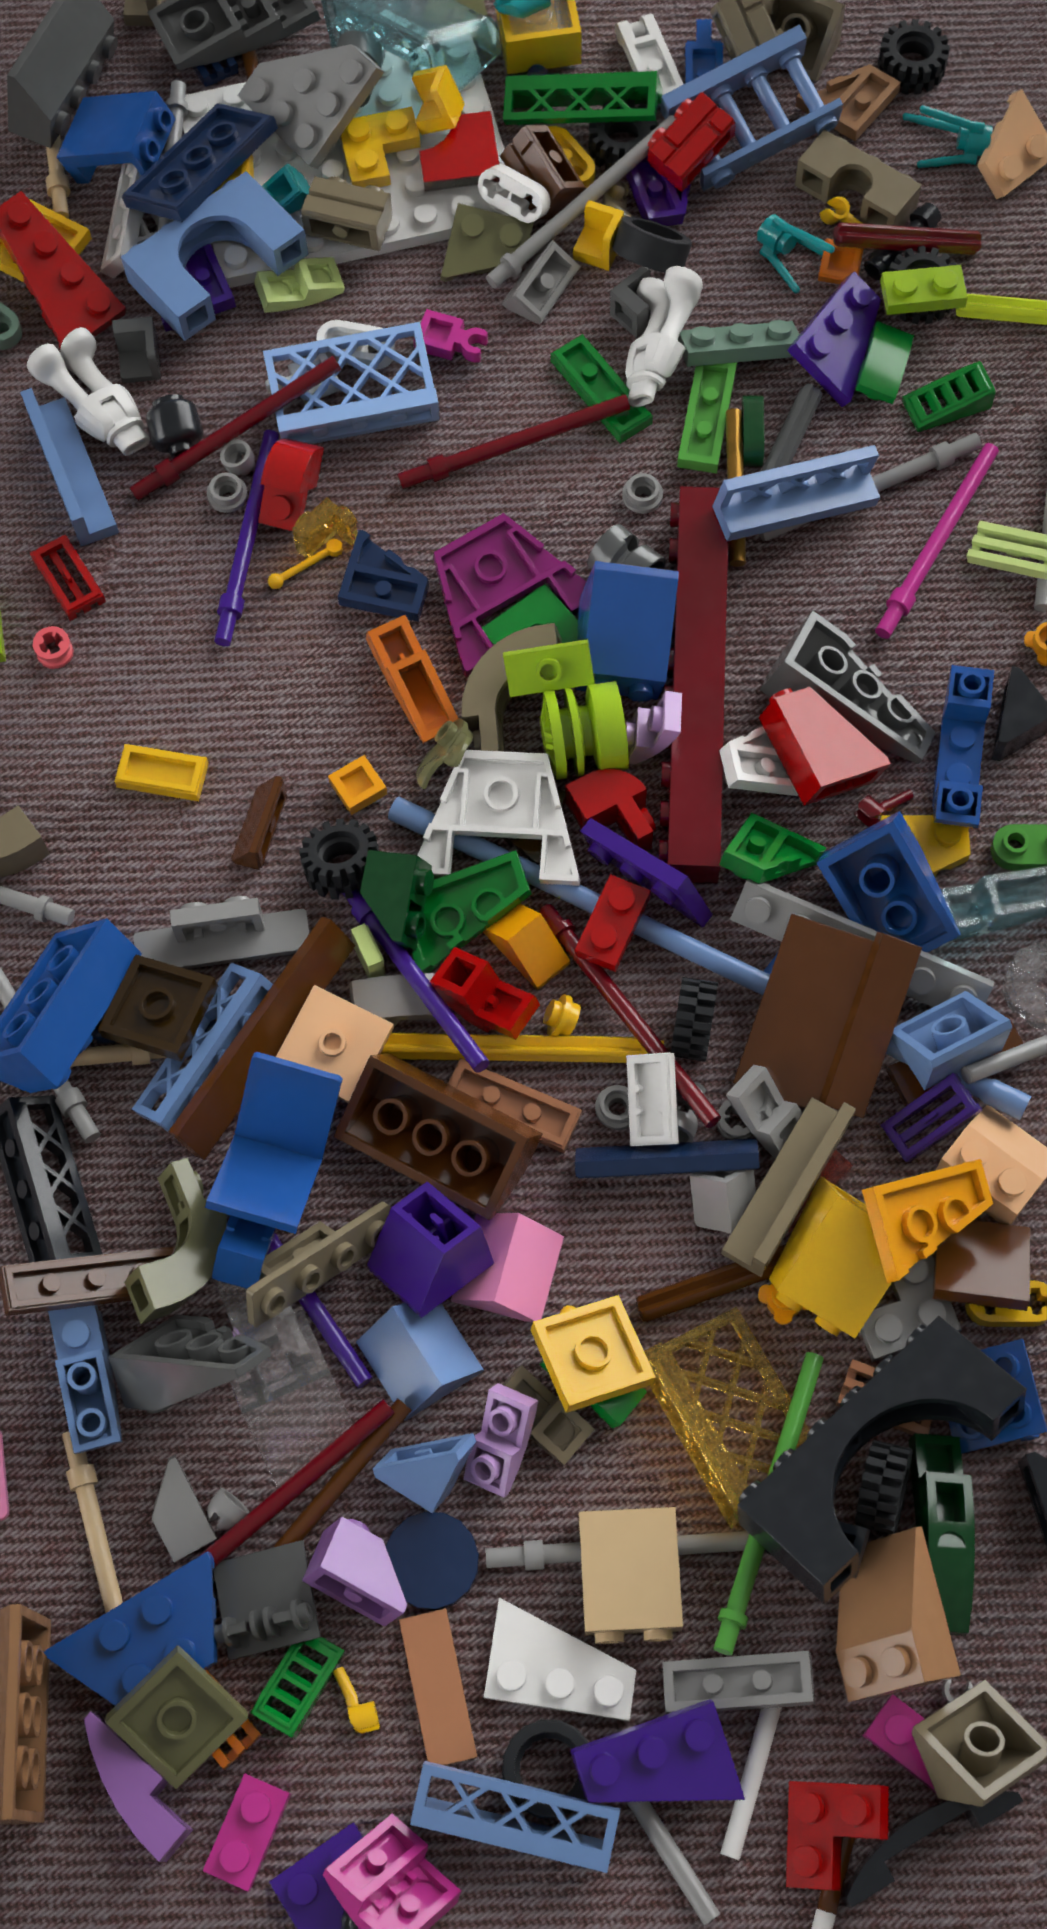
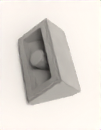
M551 240L537 252L501 305L536 324H540L581 266Z

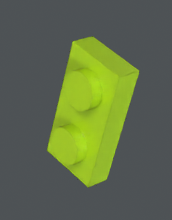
M961 265L882 272L880 284L886 315L966 307L968 296Z

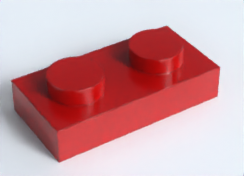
M610 874L577 943L575 956L616 972L651 897V890Z

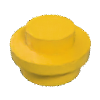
M563 994L558 1001L552 999L548 1004L543 1023L548 1025L547 1034L549 1036H570L579 1019L581 1007L579 1004L572 1002L571 996Z

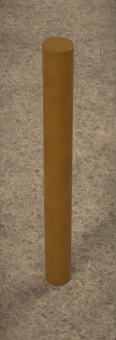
M735 408L726 411L727 479L744 475L742 411ZM745 537L729 541L731 566L740 567L746 564Z

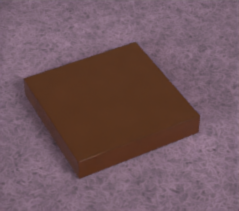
M973 1220L960 1232L951 1234L937 1246L935 1251L933 1299L1027 1311L1030 1302V1227Z

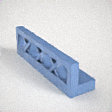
M32 388L21 391L20 393L80 546L82 547L118 534L116 522L65 397L39 406Z
M875 445L723 480L712 507L726 541L876 506L880 495L870 474L879 457Z
M231 962L217 983L218 988L182 1062L171 1058L165 1059L133 1106L132 1110L161 1126L167 1132L170 1130L273 984L262 974ZM238 980H244L237 992L229 996ZM217 1018V1021L212 1027V1029L205 1033V1029L207 1028L209 1023ZM192 1055V1058L187 1064V1066L180 1070V1066L182 1065L184 1060ZM166 1093V1097L156 1111L152 1110L158 1098Z
M425 1761L422 1767L410 1825L607 1873L620 1808L597 1802H588L584 1799ZM432 1776L452 1781L462 1799L452 1803L427 1797ZM463 1784L478 1787V1789L468 1794ZM488 1790L499 1792L511 1811L501 1815L480 1810L476 1807L473 1800ZM512 1796L527 1800L517 1806ZM537 1802L548 1804L553 1809L560 1823L550 1827L526 1821L522 1812ZM561 1808L577 1812L566 1818ZM586 1814L608 1819L604 1840L578 1834L574 1831L571 1824Z

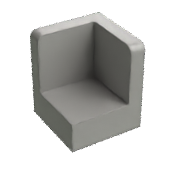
M754 1169L696 1172L689 1175L695 1224L698 1227L732 1234L756 1193Z

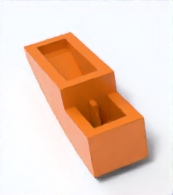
M406 615L367 632L365 639L392 692L420 740L424 744L435 739L438 730L447 721L454 722L459 718L426 650H422Z

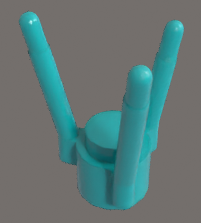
M922 105L919 111L933 118L911 113H904L902 115L905 121L957 133L956 149L963 150V154L920 160L917 162L918 168L961 163L976 165L977 157H981L984 150L991 143L993 126L986 125L983 122L971 121Z
M776 214L767 217L757 232V241L763 244L759 254L770 261L795 294L800 292V288L776 255L780 253L787 255L792 251L796 243L821 256L823 255V250L828 253L835 251L833 245L788 224Z

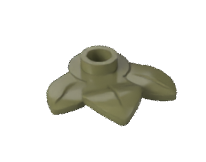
M457 719L454 722L447 721L438 730L435 736L437 744L427 753L416 772L417 783L422 789H426L432 775L443 763L449 767L460 765L474 735L468 729L466 721L463 719Z

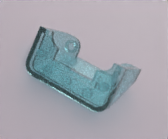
M321 0L331 48H336L340 35L346 31L356 30L365 32L376 38L385 50L409 62L411 77L415 71L447 65L459 92L502 53L499 29L495 21L489 16H484L455 0Z

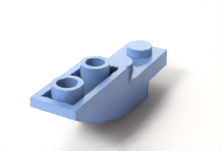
M97 1305L48 1311L58 1360H55L74 1454L122 1442L112 1367L108 1358L110 1354L102 1313L98 1310Z

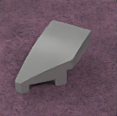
M173 1455L168 1459L159 1493L153 1506L152 1521L173 1562H176L216 1540L217 1536L196 1498L194 1489L176 1455Z

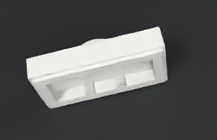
M674 1053L626 1055L630 1146L679 1144Z

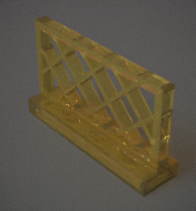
M735 1307L664 1344L660 1342L644 1351L656 1377L650 1388L730 1529L740 1525L737 1504L739 1503L740 1495L748 1486L746 1482L750 1468L768 1473L771 1466L770 1464L752 1459L758 1436L777 1443L780 1437L779 1433L760 1427L765 1405L782 1410L786 1416L791 1402L789 1394L739 1309ZM729 1323L732 1324L741 1339L737 1353L713 1346L717 1329ZM708 1335L706 1343L698 1341V1339ZM684 1346L704 1352L698 1374L680 1368L672 1353ZM745 1349H747L751 1357L744 1355ZM710 1354L735 1362L730 1384L704 1376ZM741 1364L759 1370L764 1378L761 1394L736 1386ZM688 1380L695 1382L694 1391L691 1385L689 1384ZM702 1385L727 1393L722 1415L703 1408L699 1401ZM769 1389L775 1398L768 1396ZM734 1395L759 1403L753 1425L728 1417ZM712 1422L719 1424L718 1431H716ZM805 1422L796 1449L807 1440L809 1428ZM726 1426L751 1434L746 1456L727 1450L722 1441ZM735 1463L743 1465L742 1472L739 1471Z

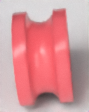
M56 626L43 628L36 633L33 639V649L38 661L44 667L58 669L71 661L74 649L68 634L62 628ZM55 642L60 650L51 654L47 645Z

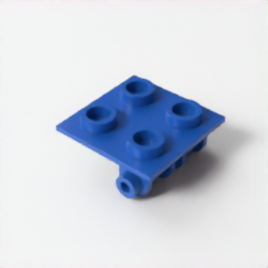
M1024 1339L1014 1340L981 1350L1026 1388L1024 1410L992 1441L972 1428L948 1421L952 1436L960 1437L961 1454L1021 1439L1022 1442L1034 1440L1040 1437L1039 1434L1047 1432Z

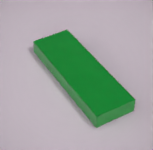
M583 334L550 353L551 363L588 407L624 394L628 398L630 390ZM630 405V410L600 421L621 444L652 425L653 416L645 406L633 407Z

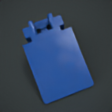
M260 1052L253 1054L235 1134L205 1205L207 1209L230 1215L218 1246L212 1272L213 1279L248 1289V1287L260 1280L263 1263L276 1229L296 1234L323 1160L343 1080L340 1075Z

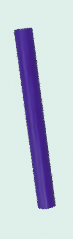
M275 1233L267 1255L283 1245ZM315 1291L299 1299L298 1301L356 1387L361 1388L373 1379L372 1375Z

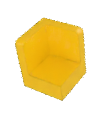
M447 65L415 71L412 81L423 102L415 121L420 134L455 128L465 103Z
M588 200L584 208V227L573 248V259L609 271L617 255L613 250V243L621 219L624 217V211Z

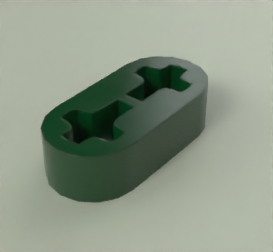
M743 396L741 407L743 467H763L765 446L764 397Z

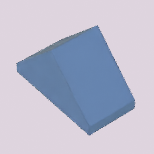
M474 1433L391 1449L372 1470L375 1478L430 1513H433L451 1493L476 1443Z

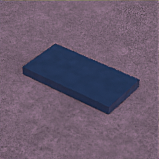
M217 103L123 193L121 197L126 208L183 222L278 129L275 117Z

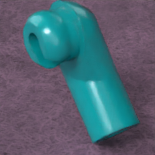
M495 0L493 5L499 13L523 19L550 7L551 0Z

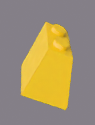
M820 1177L769 1280L778 1291L775 1297L781 1303L798 1313L804 1307L817 1315L814 1320L815 1323L829 1333L838 1336L843 1331L854 1339L892 1282L887 1283L865 1203L825 1178Z

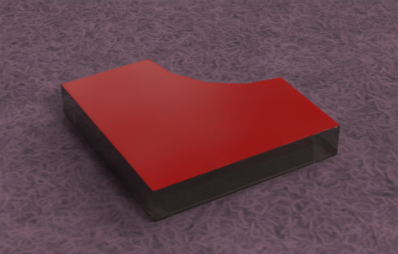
M491 111L461 114L456 127L450 129L444 140L432 148L419 151L425 191L478 185V179L484 171L500 164ZM498 177L492 179L495 183L500 180Z

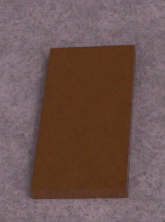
M791 914L733 1083L736 1084L753 1065L767 1068L784 1101L796 1103L803 1108H806L812 1097L819 1101L874 942L873 940Z

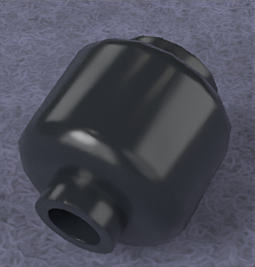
M171 394L160 397L152 402V408L146 415V423L152 444L157 451L170 453L171 458H175L202 440L204 435L197 407L192 401L184 399L182 395Z

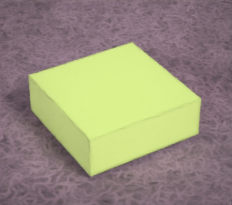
M364 923L350 929L352 942L356 945L354 949L367 977L384 976V958L368 925L366 926Z

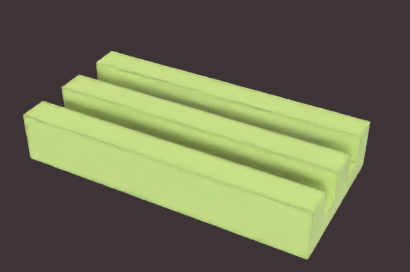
M979 521L977 535L974 534L972 548H969L966 555L968 563L1047 580V534ZM982 548L991 549L995 551L1005 552L1008 556L1021 558L1023 556L1037 560L1044 561V563L1040 564L1030 562L1026 560L988 553L981 550Z

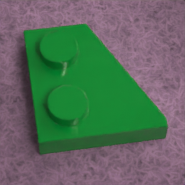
M751 813L724 851L719 865L731 870L733 874L742 879H750L760 884L817 865V861L826 851V847Z

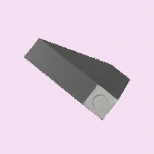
M812 610L772 666L760 691L771 697L786 688H791L794 692L811 687L877 748L919 764L924 759L936 732L902 695H893L878 679L882 673L874 664L867 667L852 649L856 644L846 633Z
M175 1314L108 1358L125 1408L146 1410L147 1413L153 1414L162 1412L175 1403L235 1380L272 1355L269 1346L248 1336L233 1337L229 1327L222 1326L215 1329L212 1319L202 1316Z

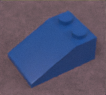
M900 811L825 851L817 861L819 869L850 920L880 933L920 946L922 951L927 953L960 936L961 933L924 852Z

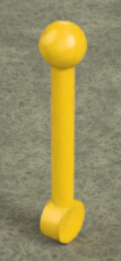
M331 539L327 542L326 548L281 574H271L268 578L269 587L279 589L283 586L285 580L329 555L332 557L341 555L343 552L342 542L338 539Z

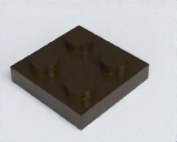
M135 954L97 1030L102 1038L182 1062L218 988V984L214 977Z

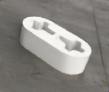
M502 164L495 165L484 171L478 179L479 193L487 203L522 222H534L546 215L550 209L551 200L546 188L508 166ZM496 177L500 178L499 185L504 188L500 192L496 191V183L492 181ZM529 195L533 196L532 203L537 206L533 210L528 209L529 202L524 199Z

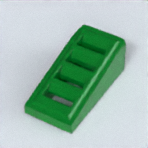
M979 361L962 367L904 395L902 402L918 433L991 409L996 391L982 362ZM959 391L962 399L957 400L954 392ZM938 397H943L947 405L946 407L942 408ZM927 401L932 411L931 414H926L921 404L922 402Z
M323 1637L291 1645L250 1713L289 1737L296 1739L331 1678L333 1671L344 1655L345 1650ZM305 1645L328 1658L324 1666L301 1654ZM295 1662L318 1675L313 1684L290 1671ZM285 1680L307 1692L302 1701L280 1689ZM274 1698L279 1699L296 1710L291 1719L270 1707Z

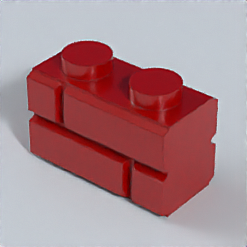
M700 92L693 101L690 98L684 100L674 114L676 120L667 129L660 127L651 136L647 144L649 147L648 162L650 166L663 177L665 176L680 192H683L700 174L701 169L706 167L735 136L736 122L721 107H717V104L703 92Z

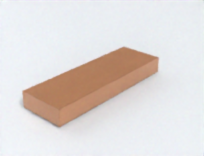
M461 1058L448 1082L449 1085L543 1133L539 1143L562 1153H565L582 1116L581 1109L485 1069L482 1072L476 1073L468 1062Z
M447 1609L399 1619L427 1761L447 1766L478 1758Z

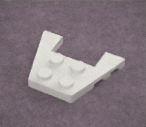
M466 750L460 765L453 768L440 797L441 803L432 823L428 824L423 836L424 841L417 856L432 865L431 870L434 878L451 874L454 837L456 835L542 840L540 883L580 886V877L548 754Z

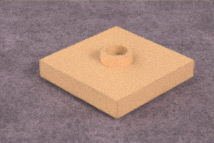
M314 985L276 1057L340 1075L343 1080L338 1098L349 1103L370 1055L381 1054L394 1029V1024Z

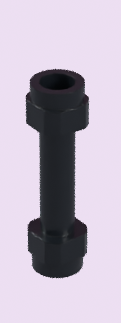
M926 202L910 215L911 223L908 226L936 228L941 220V213L935 205ZM875 249L864 263L865 271L871 278L881 280L882 272H889V267L892 262L894 263L895 257L904 251Z

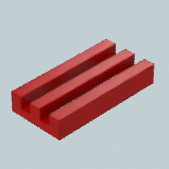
M66 534L29 553L33 563L70 621L77 618V612L83 610L84 613L92 610V604L97 602L100 606L106 602L104 594ZM64 549L88 587L89 594L83 595L56 552L57 550ZM48 555L75 597L76 600L72 603L69 602L42 559Z

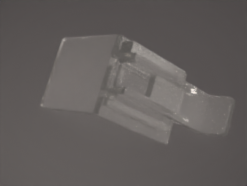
M213 1279L233 1327V1337L245 1335L270 1348L272 1356L241 1377L230 1381L240 1411L278 1489L351 1427L353 1422L302 1306L293 1310L290 1305L279 1315L272 1317L259 1327H254L248 1323L247 1289ZM354 1449L326 1473L339 1468Z

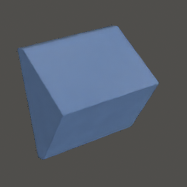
M964 991L896 1026L891 1038L925 1091L952 1073L961 1072L964 1066L1002 1051L1012 1030V1024L1010 1019L969 992Z
M405 1303L393 1306L356 1341L393 1403L398 1398L412 1410L404 1421L484 1371L442 1303L423 1318L417 1315Z

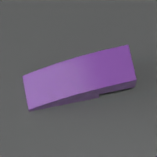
M90 1711L84 1718V1724L90 1750L103 1785L116 1810L135 1837L158 1862H167L193 1829L158 1797L169 1782L105 1723L103 1717Z

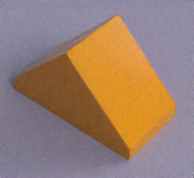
M521 903L483 931L537 991L570 964V959L542 914Z

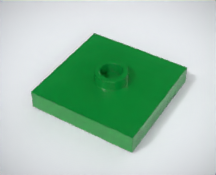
M544 584L486 624L482 629L491 643L495 645L516 631L528 627L555 623L562 638V643L577 641L578 620L548 586Z

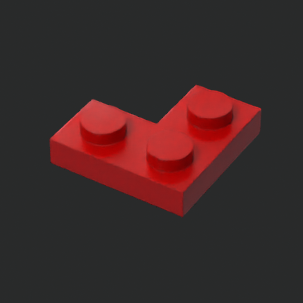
M789 1781L786 1887L841 1891L842 1837L888 1840L889 1786Z

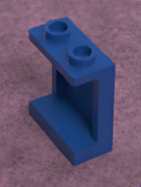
M157 91L83 97L56 158L77 184L90 183L96 167L100 165L131 163L143 175L159 160L174 125L175 116Z

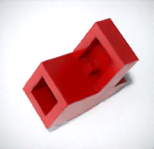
M288 438L280 439L274 443L268 454L260 484L264 485L258 523L293 532L301 531L308 490L317 487L324 447Z
M600 769L565 785L566 805L581 829L590 818L605 827L616 822L628 841L645 851L652 849L653 831L656 830V826L649 811L645 808L647 788L638 778L618 769Z
M457 947L452 949L430 980V983L445 1003L466 1021L487 1033L490 1029H493L515 1040L540 1006L535 995L501 981L488 961Z

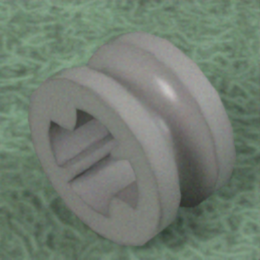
M725 1101L718 1112L721 1119L717 1123V1128L721 1136L727 1140L751 1138L753 1134L748 1127L743 1128L738 1124L732 1128L728 1126L730 1115L727 1114L730 1112L736 1116L738 1114L730 1101Z

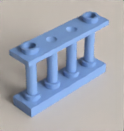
M800 25L662 95L661 114L664 119L670 115L674 116L677 108L684 100L690 98L693 101L700 92H703L736 122L735 137L741 149L722 159L718 153L706 167L701 169L700 186L703 191L712 186L721 188L735 178L736 174L815 133L820 135L824 129L828 132L831 131L840 121L843 107L841 99L838 98L824 105L800 61L802 56H804L807 40ZM780 67L787 69L810 111L809 114L791 123L766 80L769 73ZM746 85L753 87L776 131L757 141L732 98L734 91Z

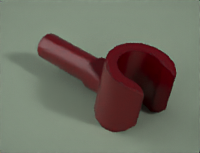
M907 789L889 799H885L881 803L867 795L859 802V810L854 813V816L866 826L871 827L880 822L881 816L913 799V792Z

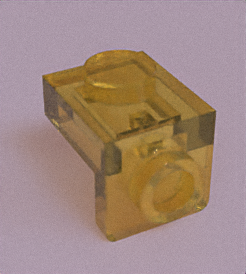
M326 497L311 512L307 511L297 519L292 528L296 550L307 559L335 534H338L353 547L358 533V521L355 515L346 506L341 505L338 507Z

